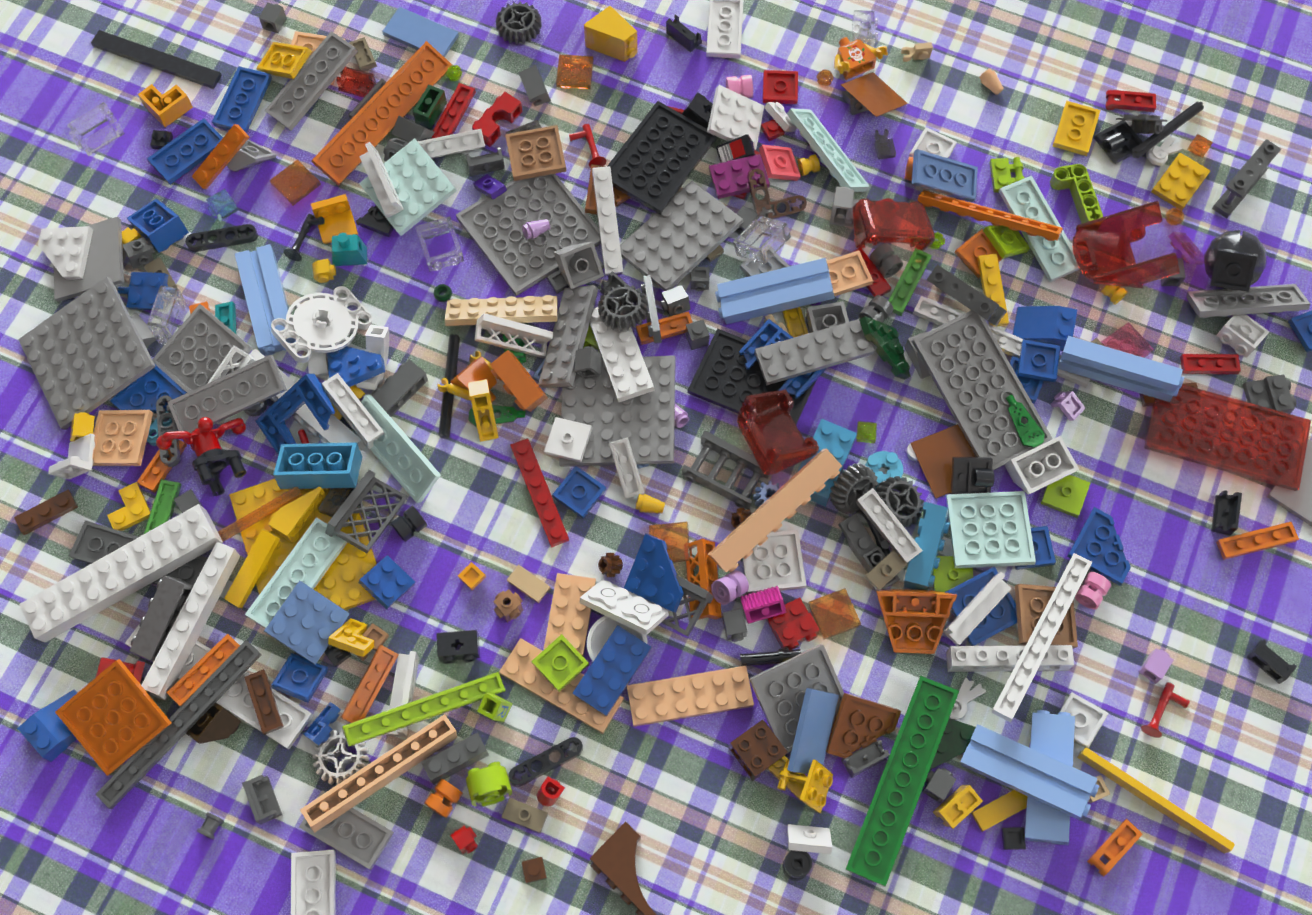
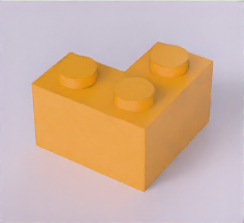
M151 84L138 94L144 107L165 128L193 108L188 96L178 85H175L162 95Z

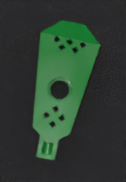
M1013 395L1006 397L1010 405L1008 411L1022 445L1035 448L1042 444L1045 433L1036 424L1023 404L1016 402ZM1022 417H1025L1027 419L1026 424H1023L1021 422Z
M492 405L494 414L499 413L501 415L499 418H495L496 424L514 422L516 418H525V411H516L514 407ZM472 407L469 410L468 420L477 427Z

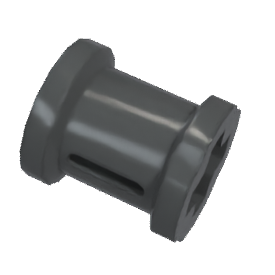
M207 812L203 825L196 832L214 840V833L219 824L223 823L224 820Z

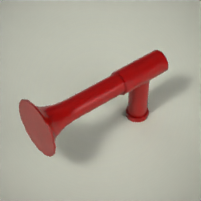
M589 124L582 126L583 131L569 134L570 142L586 137L592 155V160L589 162L590 168L591 165L605 166L607 160L599 156Z
M1169 682L1165 684L1151 722L1148 725L1141 726V730L1145 734L1155 738L1162 736V733L1159 731V723L1169 700L1180 704L1184 708H1187L1190 700L1173 692L1174 684Z

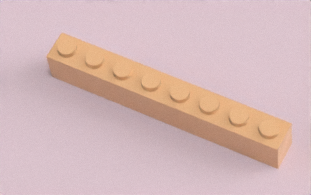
M822 449L709 552L708 555L723 572L734 571L739 566L738 561L742 558H748L754 552L752 549L757 544L760 546L768 539L767 535L771 531L776 532L782 527L781 522L785 518L790 519L797 513L795 510L797 507L807 504L811 500L810 496L815 491L817 493L826 486L824 483L829 478L831 480L840 473L839 469L842 465L828 449Z
M444 714L300 809L313 832H317L457 738L455 728Z

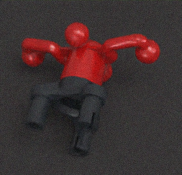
M202 417L197 423L198 428L192 431V433L188 431L166 432L157 438L156 445L161 450L169 449L172 446V439H183L185 444L191 445V449L197 455V458L192 462V466L198 472L202 485L210 486L213 496H217V493L219 496L225 492L219 477L222 470L228 465L231 466L235 478L243 477L247 473L241 462L240 452L238 450H222L218 441L225 431L229 429L236 435L243 434L246 430V424L242 418L233 419L223 423L217 429H212L213 421L208 417Z

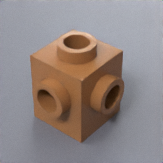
M510 589L506 592H500L493 601L495 605L494 612L500 619L503 617L507 623L510 620L516 619L523 611L521 597L516 592L513 594Z

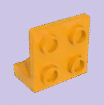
M346 194L311 203L315 218L323 217L325 220L323 225H318L323 244L332 243V236H338L340 233L358 235Z

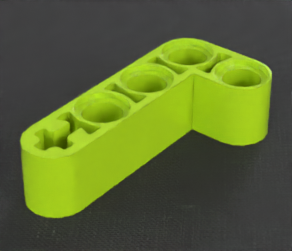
M1073 164L1056 168L1050 179V186L1055 190L1069 188L1084 230L1087 232L1097 231L1103 220V214L1086 167L1081 164Z

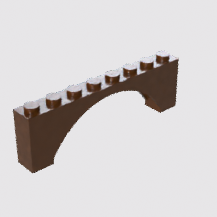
M625 821L590 857L592 862L590 867L598 875L601 872L607 878L605 882L613 890L617 888L622 893L620 898L628 906L632 903L637 908L635 912L637 915H657L645 900L636 876L635 855L637 843L641 840V836Z

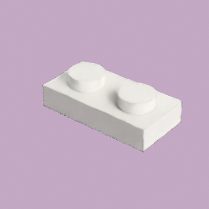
M768 102L764 108L785 132H795L797 127L790 122L784 107L778 102Z

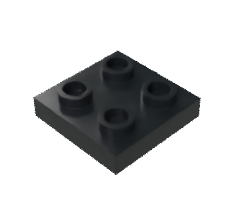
M1124 120L1096 134L1094 138L1115 164L1132 155L1131 151L1143 142Z
M953 457L950 494L991 493V487L994 484L993 459L989 457Z

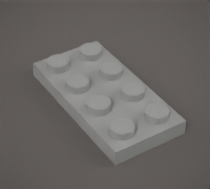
M322 790L318 797L326 792ZM353 808L315 833L305 818L299 826L302 830L369 870L373 868L394 833Z

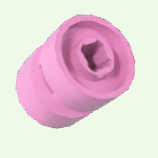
M742 75L740 79L736 76L726 77L727 89L747 98H753L751 75Z
M1089 572L1083 581V585L1080 586L1075 595V599L1083 606L1095 610L1101 604L1102 596H1105L1109 591L1111 583L1101 574Z

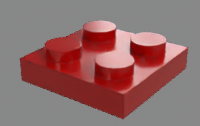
M764 70L763 103L797 104L798 71Z

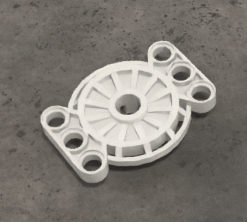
M339 286L334 289L333 295L315 293L299 298L289 308L286 320L277 318L272 321L271 332L295 361L306 363L310 360L311 351L329 353L345 348L355 338L358 329H369L370 325H372V315L348 288ZM344 293L346 297L339 298L337 294ZM354 305L358 309L351 311L348 309V306ZM296 308L294 315H292L291 312ZM366 318L369 322L361 323L359 319ZM276 325H282L285 327V329L279 331L276 330L274 327ZM294 338L296 342L288 343L286 342V339ZM305 351L307 352V355L299 356L297 352Z

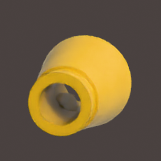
M645 493L643 495L639 494L635 509L639 510V512L662 514L665 502H661Z

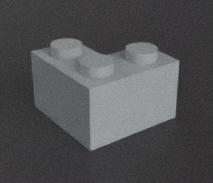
M836 187L830 224L865 229L870 202L863 199H853L854 189Z

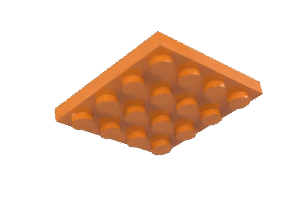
M120 659L112 663L55 711L107 776L112 774L138 750L172 724Z

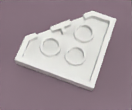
M90 226L41 229L38 246L66 280L83 279L93 229Z

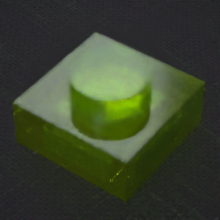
M858 421L856 442L875 443L877 423Z

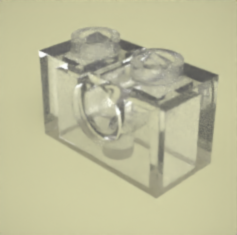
M854 10L852 19L853 41L859 39L864 44L874 48L875 42H878V32H875V28L878 26V18H875V11Z

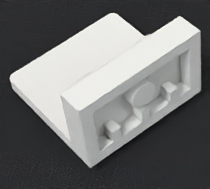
M90 433L70 442L68 459L50 466L48 474L72 479L91 471L93 467L92 458L95 448V435Z

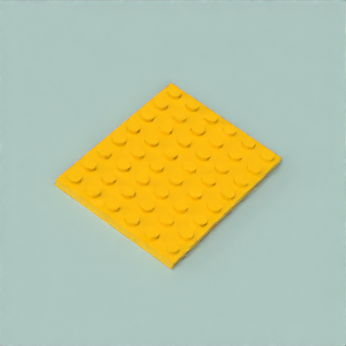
M272 479L229 494L247 556L262 529L280 538L256 582L259 595L317 517L328 524L351 494L352 488H322L326 494L325 498L292 542L272 531L268 525L269 519L281 507L314 489H280L276 480ZM360 513L352 514L353 521L362 520ZM364 524L355 525L357 533L366 532ZM351 526L342 527L340 530L346 534L353 533ZM368 536L358 537L359 542L366 546L370 542ZM347 543L314 590L345 611L376 600L358 583L359 579L377 564L372 548L368 553H365Z

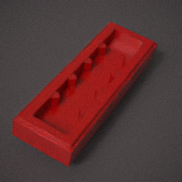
M861 247L856 249L855 251H860L873 279V284L866 286L874 297L876 295L883 296L890 292L892 287Z

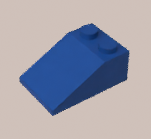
M157 198L127 217L131 225L148 243H151L153 249L158 253L167 250L170 245L182 240L189 233L180 217Z
M1063 306L1017 307L1013 335L1024 340L1060 346V351H1063L1068 336L1073 337L1077 309Z
M76 690L70 691L37 711L17 728L35 750L50 762L77 740L55 713V711L77 694Z

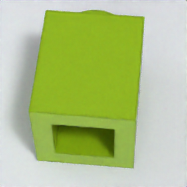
M485 693L477 712L492 720L505 722L513 703L498 695Z

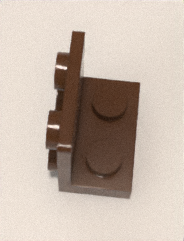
M761 720L730 742L728 747L752 781L759 778L764 770L787 754V750L764 720Z

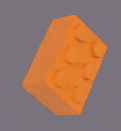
M509 350L490 364L493 368L491 370L492 374L505 383L502 385L508 394L516 397L514 401L520 409L531 412L548 398L516 356Z

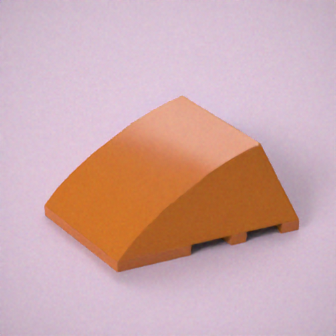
M908 589L876 591L893 652L934 654L957 594L934 590Z

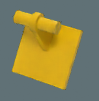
M786 760L783 771H780L779 774L780 780L777 788L785 791L788 780L805 784L800 800L821 814L822 808L826 804L828 789L833 782V774L817 760H813L807 778L793 775L791 771L787 770L789 761Z

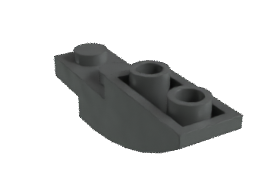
M856 513L838 524L848 540L847 544L867 572L872 570L886 557L881 548L875 545ZM898 575L893 577L882 590L900 580Z

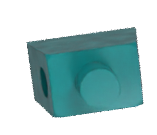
M340 233L338 236H332V265L350 266L367 264V247L358 235Z

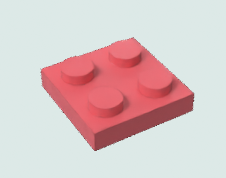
M762 145L759 148L768 178L799 180L801 175L791 148Z

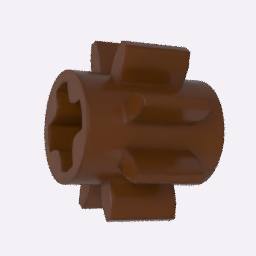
M738 508L736 513H732V526L736 529L752 514L751 510Z
M606 553V556H601L598 563L601 574H606L607 577H615L616 574H620L623 568L620 556L614 553Z

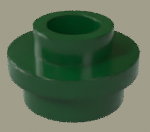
M440 284L434 289V297L439 302H446L452 297V290L449 286Z

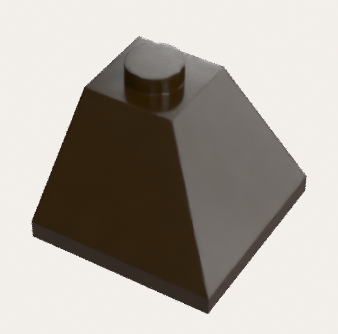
M215 703L186 734L199 744L226 739L237 731L241 720L218 703Z

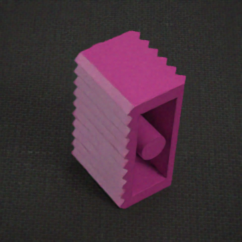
M778 586L764 589L763 591L760 590L759 592L756 591V593L753 592L752 594L749 593L748 595L745 594L744 596L741 595L740 597L748 624L787 613Z

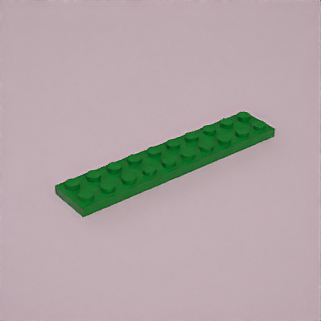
M920 676L845 870L886 887L959 690Z

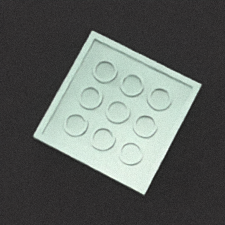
M415 138L384 163L404 209L387 218L400 236L405 234L457 191ZM366 177L359 184L386 217L369 177Z
M1025 491L949 494L946 496L955 568L1035 565L1036 560Z

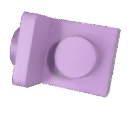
M1073 391L1059 392L1051 403L1052 407H1059L1069 421L1075 420L1085 409V406Z

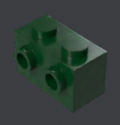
M431 85L427 86L412 111L415 123L432 129L447 104L444 90Z

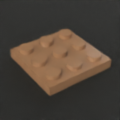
M558 125L505 134L514 181L567 171Z
M1027 584L1015 585L1019 644L1027 645L1056 587ZM1074 600L1051 645H1072L1073 649L1078 647Z

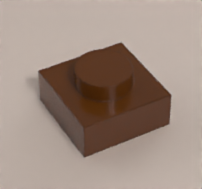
M543 857L522 862L526 884L547 879Z

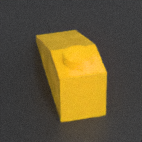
M487 379L468 383L480 442L499 438Z
M317 487L281 507L277 513H273L268 523L272 531L292 542L325 498L324 490L321 487Z

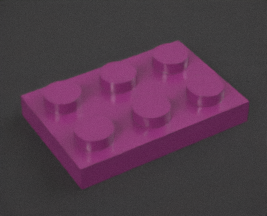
M758 154L709 165V172L717 198L721 199L750 192L747 175L752 169H760L764 172L767 187L769 188L770 182L761 155ZM756 172L752 176V180H756L757 185H753L754 188L763 186L758 184L757 179L760 177V174H756Z

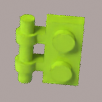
M1020 157L1013 158L1014 164H1009L1008 158L990 159L989 164L994 193H999L1000 188L1025 178L1022 173L1024 168ZM1010 172H1015L1016 177L1011 178Z

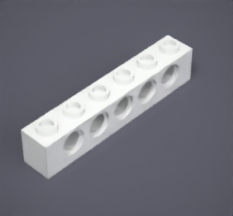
M1050 645L1037 671H1069L1074 666L1072 645ZM950 646L946 652L948 672L1013 671L1025 646Z

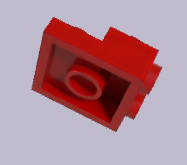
M801 598L785 604L787 613L766 619L783 651L786 649L793 650L800 646V642L805 640L807 642L817 638L820 630L811 613H808Z

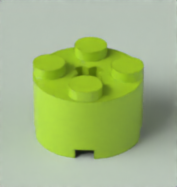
M500 762L490 763L488 767L482 769L473 768L467 772L468 776L465 781L473 806H477L476 803H481L482 806L493 805L505 800L504 795L507 793L509 796L512 795L506 768L501 766Z

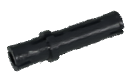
M778 649V651L740 654L741 666L780 664L801 654V649L786 651Z

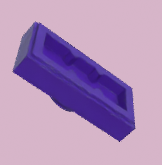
M488 174L473 183L475 189L493 200L507 191L503 183Z

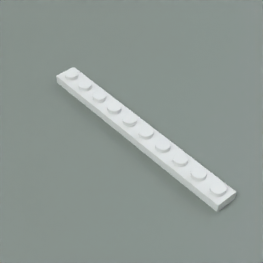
M922 296L913 312L914 315L940 326L963 315L958 311ZM988 325L1002 351L1005 354L1019 358L1023 339ZM1060 369L1057 372V376L1085 388L1091 379Z
M1075 553L1073 554L992 710L993 714L1011 723L1092 561Z

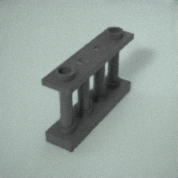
M1266 139L1226 186L1227 190L1212 209L1228 218L1268 169L1267 166L1280 152L1281 148Z
M938 264L927 278V281L995 326L999 324L1007 312L999 304Z
M704 431L701 436L703 448L691 468L686 465L682 467V475L688 481H695L735 502L734 504L737 507L749 510L752 505V500L749 499L750 494L760 477L768 479L772 471V465ZM713 450L719 453L720 457L707 477L698 472L709 451ZM731 459L737 465L724 486L715 481V478L726 460ZM748 468L754 474L743 493L739 494L732 490V487L742 470Z

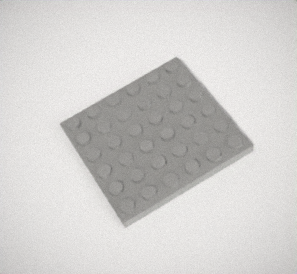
M556 174L518 181L513 180L505 185L507 191L494 200L486 196L456 214L457 220L515 296L559 270L554 255L555 251L570 245L593 242L595 247L601 244L598 226L585 213V210ZM548 220L550 230H547L533 240L525 238L522 226L526 222Z
M109 277L102 279L18 339L60 428L64 430L72 425L75 413L85 412L89 414L156 367L116 287Z
M675 356L643 357L655 391L622 402L617 400L603 358L601 360V375L584 378L576 373L573 386L562 387L561 418L592 425L593 429L582 462L559 457L560 467L615 465L609 443L627 437L636 464L674 463Z

